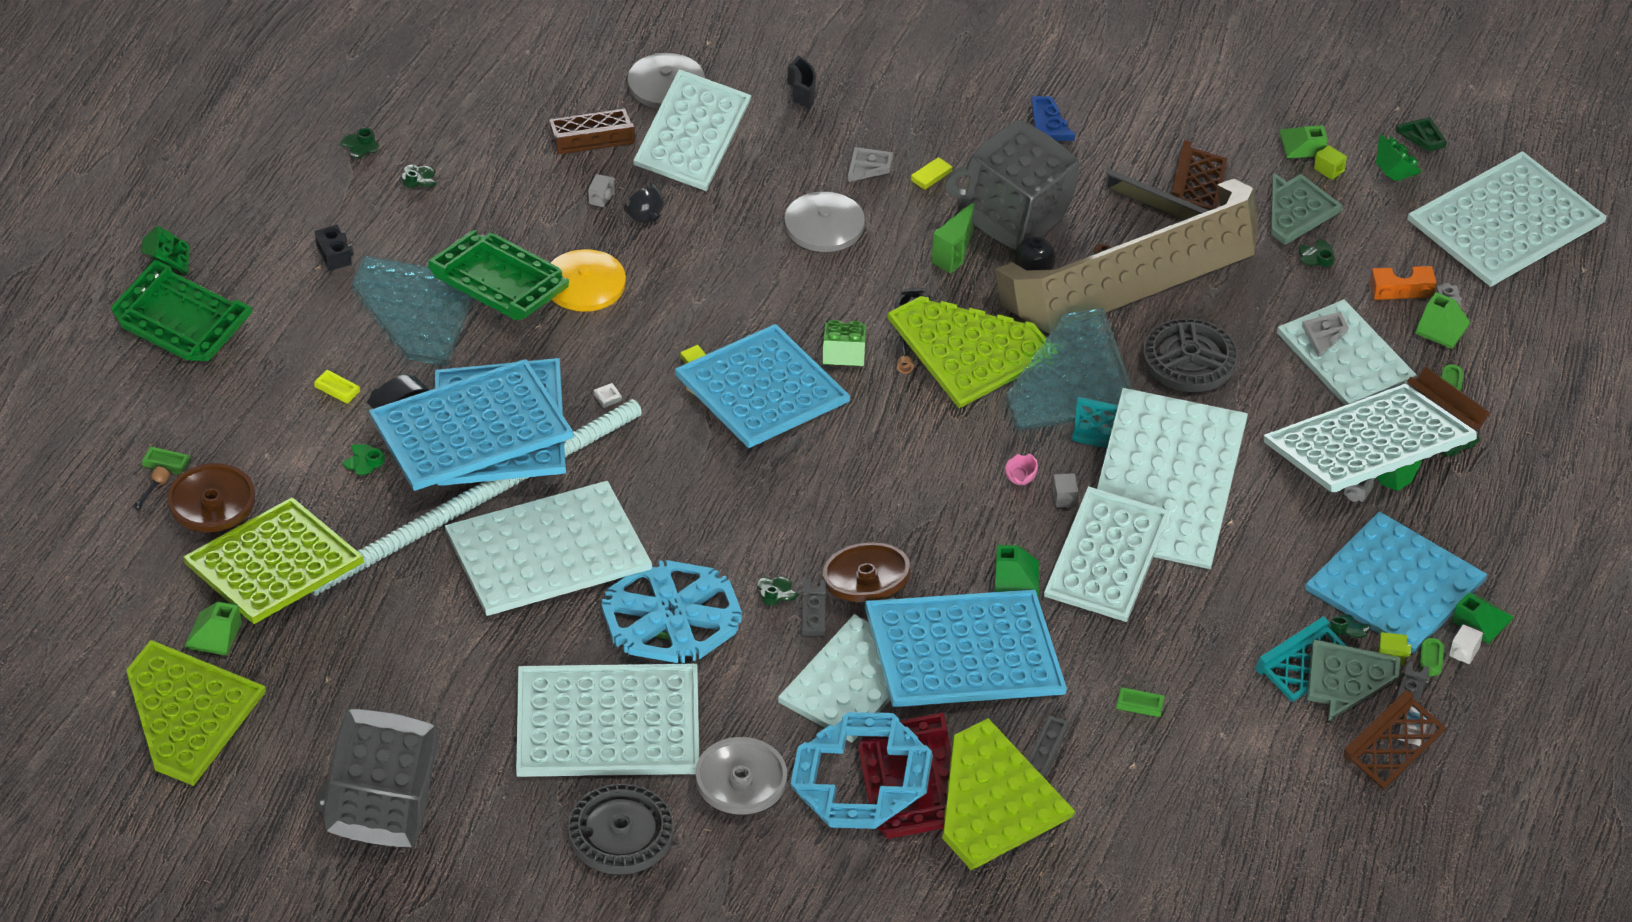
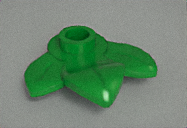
M366 444L351 445L354 456L343 461L342 464L349 470H356V475H367L375 468L384 464L385 455L378 448H371V446Z

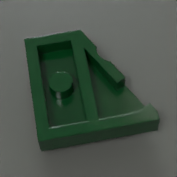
M1431 117L1396 125L1395 131L1426 151L1446 148L1447 141Z

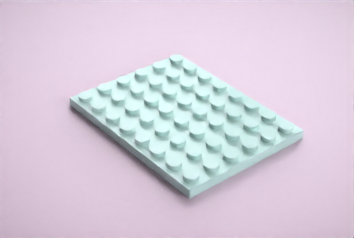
M1522 151L1409 213L1407 220L1491 287L1604 223L1606 215Z
M1407 384L1264 435V443L1331 493L1338 492L1351 485H1357L1367 479L1376 478L1378 475L1386 472L1395 471L1402 466L1411 465L1421 459L1430 458L1432 455L1449 451L1451 448L1465 445L1477 439L1475 430Z
M1123 388L1097 489L1170 511V517L1154 557L1211 569L1248 413Z
M608 481L445 525V532L486 616L652 569V562Z
M697 664L518 667L517 777L696 774V765L699 760Z

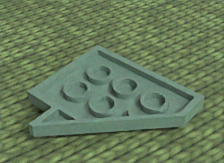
M1276 173L1273 174L1271 235L1284 245L1342 212L1343 205L1302 174L1288 182Z
M1314 640L1311 647L1307 700L1329 704L1328 721H1332L1397 681L1400 657Z

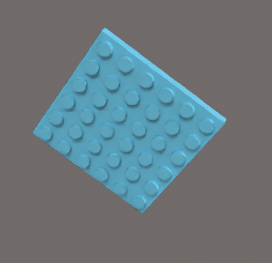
M777 324L675 369V375L748 448L850 401V395Z
M1379 511L1306 583L1305 590L1346 615L1353 616V619L1361 624L1370 625V629L1378 634L1384 632L1408 635L1407 644H1411V653L1414 655L1421 648L1422 642L1430 638L1455 612L1456 604L1468 592L1474 593L1487 578V574Z

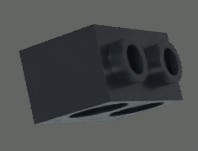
M338 225L314 231L316 247L328 271L352 265L351 256H354L351 244H347L346 234L344 231L341 232Z

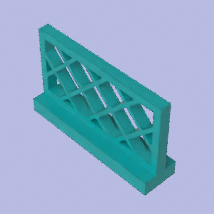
M1078 397L1072 441L1108 448L1114 424L1112 421L1115 420L1118 405ZM1082 406L1090 407L1092 411L1087 413ZM1103 411H1110L1113 415L1107 417ZM1097 414L1102 420L1096 422L1092 416ZM1107 424L1110 428L1103 427L1102 425Z
M1323 616L1262 655L1257 662L1255 670L1260 675L1265 673L1279 690L1293 702L1308 692L1309 681L1303 680L1304 673H1309L1310 668L1304 667V660L1310 661L1311 655L1305 654V648H1311L1314 640L1321 641V638L1325 635L1328 636L1333 644L1346 645L1328 627L1330 622ZM1291 657L1301 659L1300 666L1290 665L1289 659ZM1274 668L1285 669L1284 677L1276 675L1272 670ZM1288 670L1300 672V679L1289 678ZM1287 683L1299 685V691L1293 694L1287 687Z

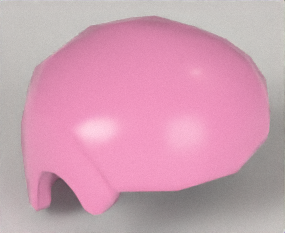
M1030 453L1026 456L1016 454L1008 460L1005 466L1007 479L1016 485H1026L1032 482L1038 472L1037 460Z

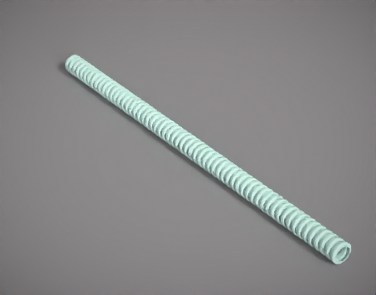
M631 399L613 411H609L608 414L593 420L592 423L582 426L576 432L573 431L574 438L564 441L565 458L578 451V449H582L583 446L598 440L599 437L609 434L615 428L618 429L620 425L623 426L636 417L641 416L640 405ZM529 477L485 481L475 485L474 489L470 488L468 491L463 492V495L459 494L457 497L452 498V501L448 500L446 503L441 504V507L437 506L435 509L430 510V513L427 512L424 516H419V519L416 518L413 522L410 521L407 525H403L402 528L392 531L391 534L381 537L380 541L376 540L374 544L370 543L368 546L363 547V550H358L363 556V564L314 590L311 594L317 596L319 592L322 593L325 589L328 590L331 586H335L336 582L340 583L342 580H346L348 577L353 576V573L357 574L359 570L362 571L365 567L368 568L370 564L380 561L381 557L386 558L387 555L398 551V548L402 549L404 545H409V542L413 543L415 539H420L426 533H431L437 527L447 524L448 521L458 518L459 515H463L465 512L470 511V509H474L481 503H485L492 497L508 490V487L512 488L519 481L522 482Z

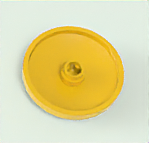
M590 249L574 250L560 255L551 262L562 270V276L565 279H569V287L552 298L556 304L566 309L581 312L600 310L615 303L625 290V270L617 259L607 253Z

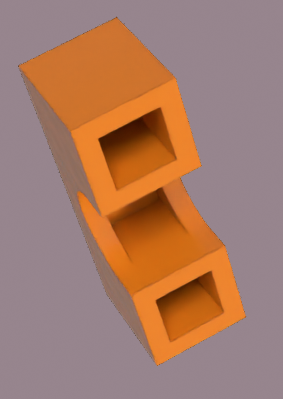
M1432 266L1412 267L1409 278L1397 277L1392 268H1372L1370 278L1374 300L1430 298L1435 294L1437 283Z

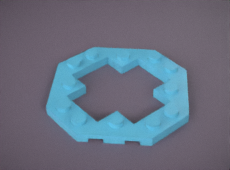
M848 712L841 717L842 720L834 726L829 725L817 733L815 739L798 746L791 787L829 827L875 829L927 793L933 758L932 750L926 745L924 746L918 740V737L899 721V718L894 713ZM847 736L889 737L887 745L888 755H908L903 787L880 786L877 805L834 803L837 791L836 786L816 784L821 753L844 754Z

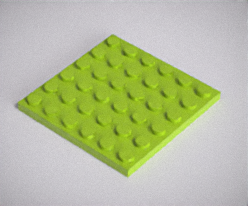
M293 497L183 556L184 563L230 604L239 605L240 613L253 624L364 563L363 556Z

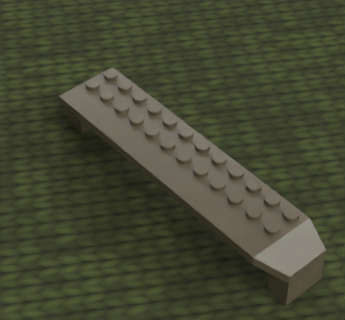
M1234 178L1217 184L1220 207L1056 270L1027 271L1013 262L996 268L995 273L1001 306L1024 320L1034 323L1043 331L1052 334L1255 255L1258 229L1254 190L1252 187Z

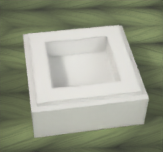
M613 383L594 390V396L603 408L622 401V396Z

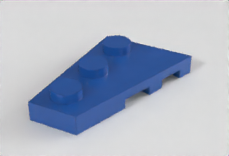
M1032 96L1031 104L1034 127L1056 141H1075L1074 132L1068 128L1066 119L1063 120L1060 110L1052 97Z

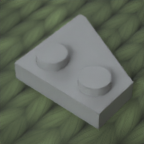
M854 147L848 181L852 182L890 173L893 152Z
M1341 312L1306 320L1302 324L1318 357L1322 356L1342 338L1349 329Z

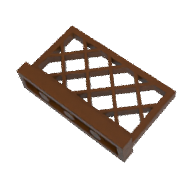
M626 109L549 119V126L558 154L635 143L634 125L630 122Z
M1184 140L1179 153L1170 194L1206 210L1215 209L1219 199L1216 184H1220L1223 181L1227 158L1191 148L1192 142ZM1192 155L1200 157L1201 160L1196 162ZM1211 162L1220 163L1221 166L1215 167ZM1206 164L1209 170L1204 171L1201 166ZM1195 168L1199 173L1193 174L1190 169ZM1214 174L1218 179L1212 180L1208 175ZM1203 177L1206 183L1201 184L1198 179ZM1192 181L1196 186L1190 187L1187 182ZM1211 186L1215 192L1209 193L1206 188ZM1200 190L1203 196L1198 197L1195 192ZM1189 194L1193 199L1189 200L1183 198V196ZM1209 200L1212 206L1204 204L1203 201Z
M1406 690L1344 749L1343 757L1349 763L1353 762L1381 789L1385 790L1446 731V727L1414 700L1413 694ZM1414 707L1420 713V719H1407V712ZM1394 724H1404L1405 734H1391V727ZM1407 724H1420L1421 734H1408ZM1423 724H1433L1438 730L1434 734H1424ZM1378 739H1389V749H1376V741ZM1392 739H1405V749H1392ZM1408 739H1421V747L1419 749H1408ZM1363 754H1373V764H1363L1359 758ZM1376 754H1389L1390 764H1376ZM1392 754H1405L1406 761L1403 764H1393ZM1377 769H1390V777L1383 782L1377 776Z

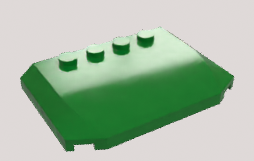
M472 230L428 260V268L435 278L514 320L526 318L569 287V279H565L562 276V270L559 267L493 233L483 236L477 235V231Z
M156 259L111 306L112 313L122 328L185 360L210 361L253 313L251 306L237 299L232 302L172 272L170 266Z

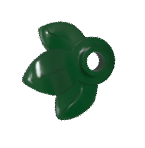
M361 128L357 131V134H349L340 141V146L350 148V156L352 158H361L367 152L376 153L379 149V143L375 140V134L370 128Z
M416 164L407 165L401 176L402 183L409 188H415L418 185L423 187L435 186L436 182L431 178L435 175L436 170L429 166H421L419 168Z
M1322 239L1317 241L1315 247L1299 246V251L1302 255L1299 261L1305 265L1329 267L1335 262L1331 245Z
M762 577L758 581L757 587L761 590L762 602L767 605H776L779 603V600L792 601L799 595L797 592L790 590L792 581L787 577H776L774 580Z
M1351 615L1332 617L1328 625L1336 635L1345 634L1355 638L1366 637V633L1370 629L1368 624L1354 622Z

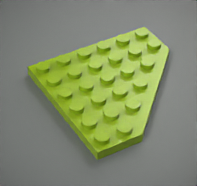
M923 296L888 312L887 318L958 408L1055 359L1058 355V352L1032 322L1026 321L1021 323L1013 321L1014 318L998 314L996 317L985 314L986 311L973 308L967 310L957 307V304L944 301L938 303L930 301L929 298Z
M153 640L148 642L126 670L154 769L192 786L197 783L266 693L264 685Z
M989 718L954 735L942 839L970 870L989 862L1074 816L1075 810Z

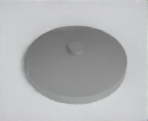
M658 53L640 59L631 67L628 74V88L631 95L638 102L648 107L659 109L679 69L705 78V74L701 66L689 57L675 53Z
M813 192L803 195L793 201L785 213V229L788 236L799 246L812 251L833 252L845 249L853 245L864 231L865 218L861 207L854 200L839 193Z
M748 737L727 738L711 745L700 756L696 765V786L704 800L716 809L731 814H753L771 807L780 799L787 784V767L780 753L763 741Z

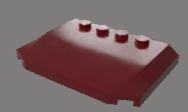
M944 712L900 720L905 727H908L918 737V740L924 746L926 745L932 750L933 758L927 793L877 827L886 839L944 829V814L952 755ZM864 736L858 745L869 804L877 805L880 786L903 787L908 755H888L887 745L889 737Z

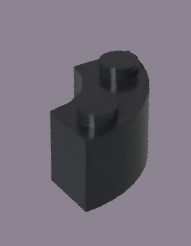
M797 56L788 65L787 84L793 87V102L810 108L815 100L816 74L814 68L807 60Z
M400 375L374 389L366 402L375 409L429 391V389L414 375Z

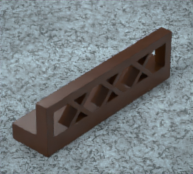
M1424 367L1418 378L1410 377L1407 381L1471 428L1480 430L1491 413L1428 367Z

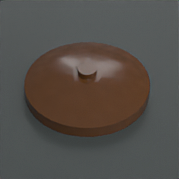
M221 463L202 464L186 470L173 481L168 491V506L173 518L182 526L199 532H218L236 526L250 514L255 503L254 486L249 476L234 466Z
M876 542L860 543L841 549L827 560L823 568V578L826 582L827 590L840 599L852 602H866L887 598L901 590L907 584L911 574L909 559L902 550L889 544Z

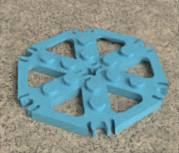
M661 560L659 561V567L652 566L651 570L624 577L607 589L608 591L605 592L606 599H602L601 603L613 644L616 642V647L624 644V652H628V655L678 663V657L680 662L685 663V656H691L693 661H695L696 653L699 655V659H701L735 635L739 629L738 623L742 622V611L729 579L727 580V576L719 578V571H714V568L665 560V566ZM673 571H682L683 573L698 574L700 578L677 593L671 573ZM644 577L649 581L654 597L629 593L624 588L637 579ZM719 592L725 593L729 606L725 609L701 605ZM669 604H670L671 608H672L673 610H675L674 615L672 614V612H671L670 610H668V609H669ZM614 613L629 614L642 618L627 628H621L617 624ZM689 625L719 631L705 641L700 642L694 639ZM666 629L672 646L670 648H661L645 645V643Z

